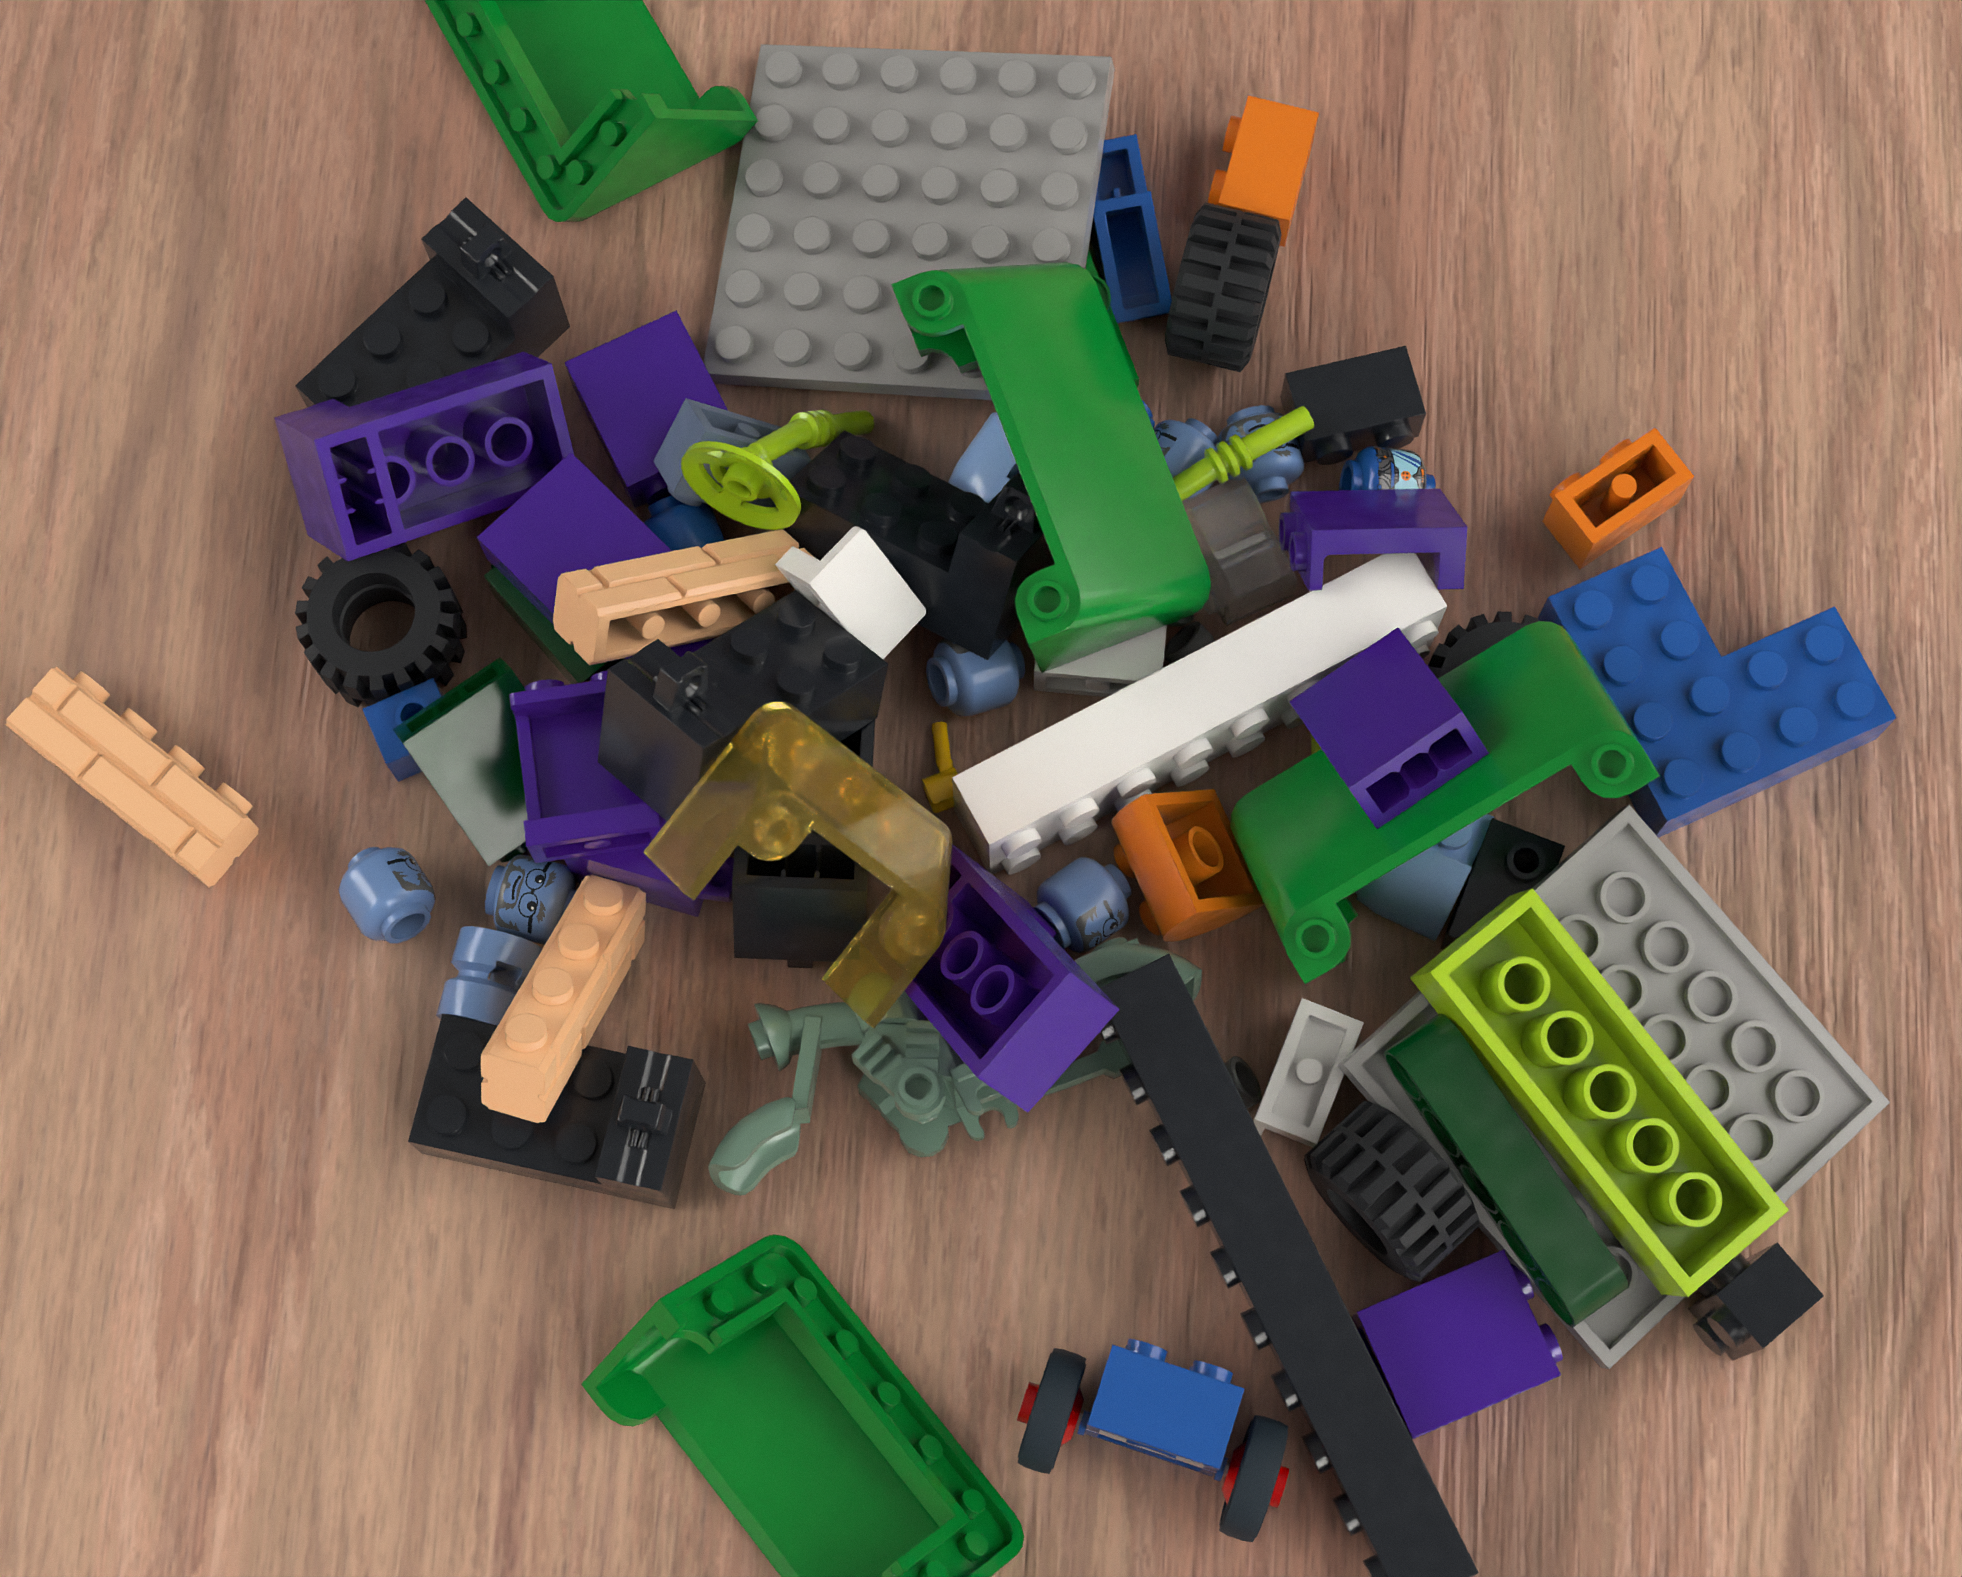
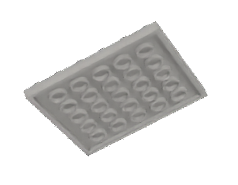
M761 44L750 108L758 122L744 136L704 357V364L714 384L992 400L979 367L961 374L954 361L944 354L933 352L923 357L920 356L891 284L921 272L941 269L1061 262L1078 264L1086 269L1115 72L1112 57Z
M1630 805L1620 808L1533 887L1550 911L1783 1203L1890 1103ZM1419 991L1337 1066L1369 1102L1384 1107L1399 1116L1435 1149L1457 1175L1472 1198L1479 1217L1480 1230L1499 1251H1505L1510 1264L1516 1266L1529 1278L1534 1292L1601 1368L1610 1369L1685 1297L1660 1294L1518 1115L1621 1267L1629 1288L1573 1328L1568 1326L1554 1312L1398 1083L1385 1060L1384 1052L1438 1015L1421 991Z

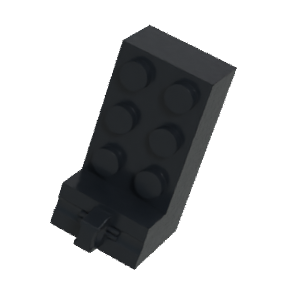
M465 197L451 210L443 221L435 225L421 238L430 260L299 381L295 387L307 408L331 399L351 407L521 352L539 357L570 328L554 276Z
M844 430L789 481L800 498L801 511L795 523L783 530L799 543V549L805 548L813 557L820 561L852 527H860L869 534L926 608L925 616L917 624L986 660L995 653L1020 625L1015 606V598L1019 586L1025 578L1036 571L1055 564L1023 479L1019 473L1013 476L1004 485L1002 490L987 503L978 495L963 491L930 474L923 467L910 464L875 446L870 440L855 436Z
M795 590L693 653L687 651L684 653V656L680 657L657 639L642 648L634 656L610 667L607 671L598 763L688 840H691L878 717L888 663Z
M876 719L738 809L732 877L734 958L787 960L789 968H813V961L865 963V944L861 939L866 934Z
M442 1014L408 1140L419 1152L425 1155L675 1209L706 1084L693 1059L658 1053L633 1046H628L626 1053L587 1045L585 1049H582V1056L546 1121L539 1122L538 1124L488 1109L487 1106L482 1104L481 1082L484 1078L481 1076V1054L496 1030L497 1025Z

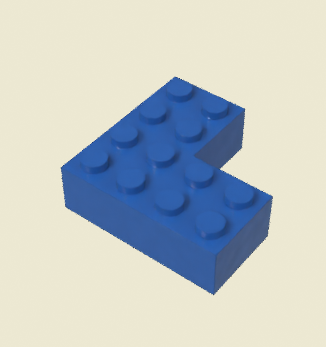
M1662 547L1549 596L1538 616V621L1553 622L1562 626L1572 636L1659 773L1660 777L1628 794L1638 815L1658 838L1876 740L1897 718L1835 606L1721 657Z

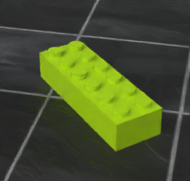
M1533 888L1507 897L1410 977L1436 1012L1445 1015L1459 1029L1509 1104L1661 1295L1689 1297L1789 1211Z

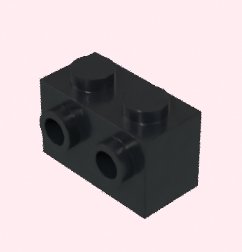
M1406 346L1285 373L1280 396L1285 415L1304 406L1309 411L1315 426L1312 430L1297 437L1304 463L1317 460V463L1320 465L1336 464L1350 458L1354 451L1370 446L1399 449L1410 444L1415 437L1419 436L1426 411Z
M1492 818L1482 845L1463 885L1440 949L1444 950L1510 895L1531 889L1559 865L1565 845Z
M1777 1242L1748 1258H1745L1741 1253L1735 1256L1697 1289L1703 1296L1691 1305L1688 1310L1698 1320L1693 1324V1328L1704 1344L1719 1356L1726 1353L1733 1361L1764 1349L1823 1298L1824 1295Z

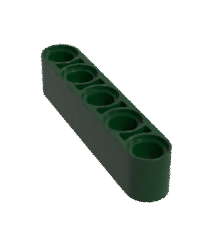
M1439 1013L1384 1052L1385 1060L1394 1077L1545 1300L1561 1320L1573 1328L1629 1288L1628 1281L1621 1267L1465 1037L1450 1019Z

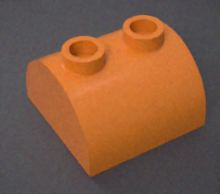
M1215 789L1143 794L1122 808L1112 818L1111 824L1120 842L1114 847L1115 861L1125 875L1136 878L1145 898V901L1139 906L1141 919L1150 932L1162 936L1165 942L1181 941L1207 933L1265 905L1236 843L1230 822Z

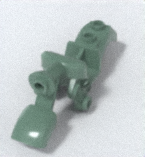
M1123 937L1108 940L1097 946L1091 953L1074 960L1099 988L1167 954H1170L1193 1001L1200 991L1202 982V970L1189 960L1169 950L1139 944L1137 938L1130 941ZM875 976L867 980L860 987L853 1002L825 1003L792 1010H785L776 1005L765 1003L754 1004L759 1020L748 1023V1028L760 1060L773 1057L780 1072L790 1064L793 1055L799 1054L792 1098L784 1097L767 1103L743 1117L727 1132L716 1148L708 1165V1170L716 1187L725 1192L741 1196L752 1191L771 1169L795 1156L798 1152L801 1124L810 1123L821 1053L824 1048L860 1045L852 1054L853 1063L864 1073L857 1085L859 1094L864 1099L866 1098L875 1110L877 1109L887 1123L899 1133L901 1144L908 1153L920 1158L934 1156L944 1149L949 1139V1126L962 1122L969 1137L975 1141H981L985 1138L984 1130L979 1124V1119L983 1113L990 1110L1000 1112L1004 1116L1006 1126L1009 1129L1016 1127L1019 1121V1114L1016 1104L974 1075L893 977ZM1118 1040L1107 1045L1102 1041L1097 1052L1075 1060L1043 1096L1060 1092L1101 1075L1112 1079L1121 1077L1119 1069L1128 1065L1129 1062Z

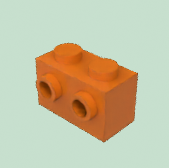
M1248 95L1242 118L1232 115L1230 117L1222 151L1231 153V159L1227 171L1216 169L1208 203L1279 220L1281 229L1279 246L1285 247L1312 149L1319 112Z
M1656 428L1633 443L1630 439H1625L1618 443L1600 459L1599 466L1584 476L1580 472L1574 473L1557 485L1549 494L1552 501L1542 522L1579 569H1582L1678 504L1691 483L1694 475Z

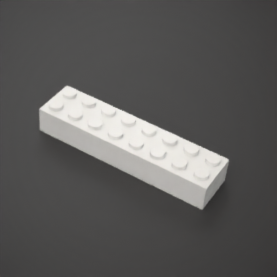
M1416 553L1382 554L1323 585L1322 590L1311 591L952 777L954 811L988 872L992 875L1003 869L1006 870L1008 875L1020 872L1041 858L1039 850L1060 839L1064 845H1070L1085 838L1097 829L1098 826L1095 821L1116 810L1119 812L1143 794H1152V791L1171 781H1174L1175 785L1180 787L1196 780L1209 770L1210 767L1207 764L1209 761L1227 752L1230 753L1232 758L1248 753L1265 740L1263 733L1282 723H1285L1288 729L1303 724V721L1289 701L1397 627L1422 659L1426 658L1430 654L1428 647L1431 646L1434 637L1439 633L1438 627L1446 611L1447 604Z

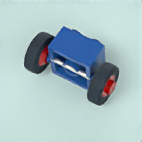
M1128 1339L1125 1348L1112 1344L1091 1412L1084 1410L1082 1414L1080 1411L1084 1398L1080 1384L1086 1368V1358L1064 1349H1053L1040 1385L1029 1381L1020 1407L1017 1421L1025 1423L1027 1426L1017 1456L1018 1464L1040 1473L1050 1474L1051 1469L1054 1468L1060 1447L1072 1439L1075 1427L1077 1426L1079 1427L1077 1432L1079 1435L1084 1436L1086 1434L1211 1477L1215 1474L1214 1480L1219 1482L1222 1476H1225L1221 1488L1225 1501L1220 1517L1219 1531L1242 1541H1254L1260 1531L1268 1506L1278 1508L1285 1489L1289 1468L1281 1466L1288 1439V1426L1280 1421L1255 1415L1248 1426L1243 1443L1233 1450L1228 1463V1458L1224 1457L1245 1389L1230 1384L1233 1376L1231 1371L1194 1360L1193 1365L1188 1370L1165 1362L1168 1353L1165 1349L1143 1341Z

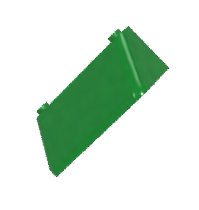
M425 0L542 211L549 219L555 222L584 221L734 146L758 122L746 99L736 88L731 86H714L699 98L643 0Z
M1068 262L941 269L921 272L891 284L921 357L933 352L941 353L954 361L961 374L978 367L981 370L1055 563L1025 578L1019 586L1015 598L1017 616L1041 673L1179 621L1201 610L1208 601L1211 591L1209 569L1096 282L1089 271L1078 264Z
M1544 621L1529 624L1438 678L1462 710L1489 754L1380 828L1376 829L1322 749L1245 794L1235 804L1231 813L1230 827L1285 951L1304 984L1347 961L1346 955L1351 947V931L1348 924L1358 917L1347 896L1567 766L1572 765L1583 784L1591 792L1603 798H1619L1631 794L1660 777L1650 758L1578 645L1562 626Z
M773 1234L763 1237L660 1298L581 1383L600 1410L610 1420L620 1425L634 1427L657 1416L781 1577H992L1017 1556L1023 1547L1024 1533L1022 1525L1012 1509L807 1252L797 1242L786 1236Z

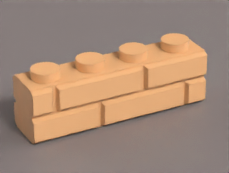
M780 529L710 543L702 548L695 546L596 566L589 571L581 569L561 573L557 582L553 614L554 630L569 645L574 644V650L589 665L634 656L642 648L657 639L671 648L719 637L795 591L794 587L775 564L792 546L799 549V543L785 530ZM805 548L799 549L812 556Z
M58 667L51 668L34 687L32 695L26 697L6 719L5 725L21 740L207 887L214 886L233 864L235 857H239L258 835L259 828L246 815L253 806L226 783L223 782L215 791L198 777L205 768L177 745H174L168 754L151 741L158 733L157 730L133 710L127 708L121 716L112 711L104 704L111 695L87 674L80 671L72 679Z
M592 874L591 876L584 877L481 1054V1076L484 1078L481 1082L482 1104L487 1106L488 1109L538 1124L539 1122L546 1121L582 1056V1049L587 1047L631 967V960L636 958L645 941V920H643L646 912V893L640 890V888Z

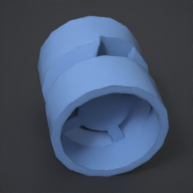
M475 926L462 927L451 963L459 972L457 977L445 981L436 1016L441 1019L442 1014L498 1026L541 953L542 948L529 940L505 932Z

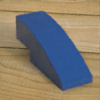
M1137 134L1104 140L1090 235L1100 277L1110 289L1111 308L1117 324L1169 314L1172 302L1151 191H1147Z

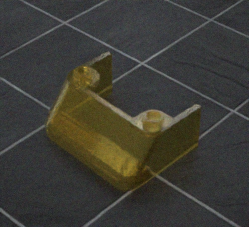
M786 702L768 703L757 709L750 716L643 853L686 896L694 901L737 845L758 859L766 861L778 860L791 854L813 829L892 889L822 977V980L864 1022L875 1028L938 949L944 938L950 882L952 835L946 824L798 708Z

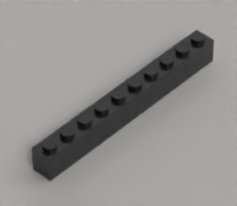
M1170 954L1101 987L1100 989L1120 1010L1105 1025L1100 1034L1106 1045L1118 1040L1129 1062L1128 1065L1119 1069L1122 1079L1136 1105L1148 1101L1159 1123L1158 1126L1149 1130L1151 1137L1166 1166L1178 1161L1190 1185L1179 1191L1185 1206L1197 1228L1209 1223L1220 1245L1219 1248L1211 1251L1210 1255L1222 1280L1228 1289L1237 1284L1242 1289L1250 1309L1240 1313L1241 1318L1258 1350L1270 1346L1281 1368L1280 1371L1272 1374L1271 1378L1286 1408L1291 1412L1300 1407L1312 1432L1301 1438L1314 1465L1320 1474L1331 1469L1340 1486L1342 1494L1332 1498L1350 1536L1362 1531L1373 1553V1556L1363 1560L1369 1576L1472 1577L1479 1572Z

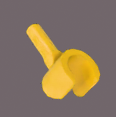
M935 722L932 724L935 760L939 773L921 779L925 794L934 813L954 807L952 777L958 775L951 759L946 722Z

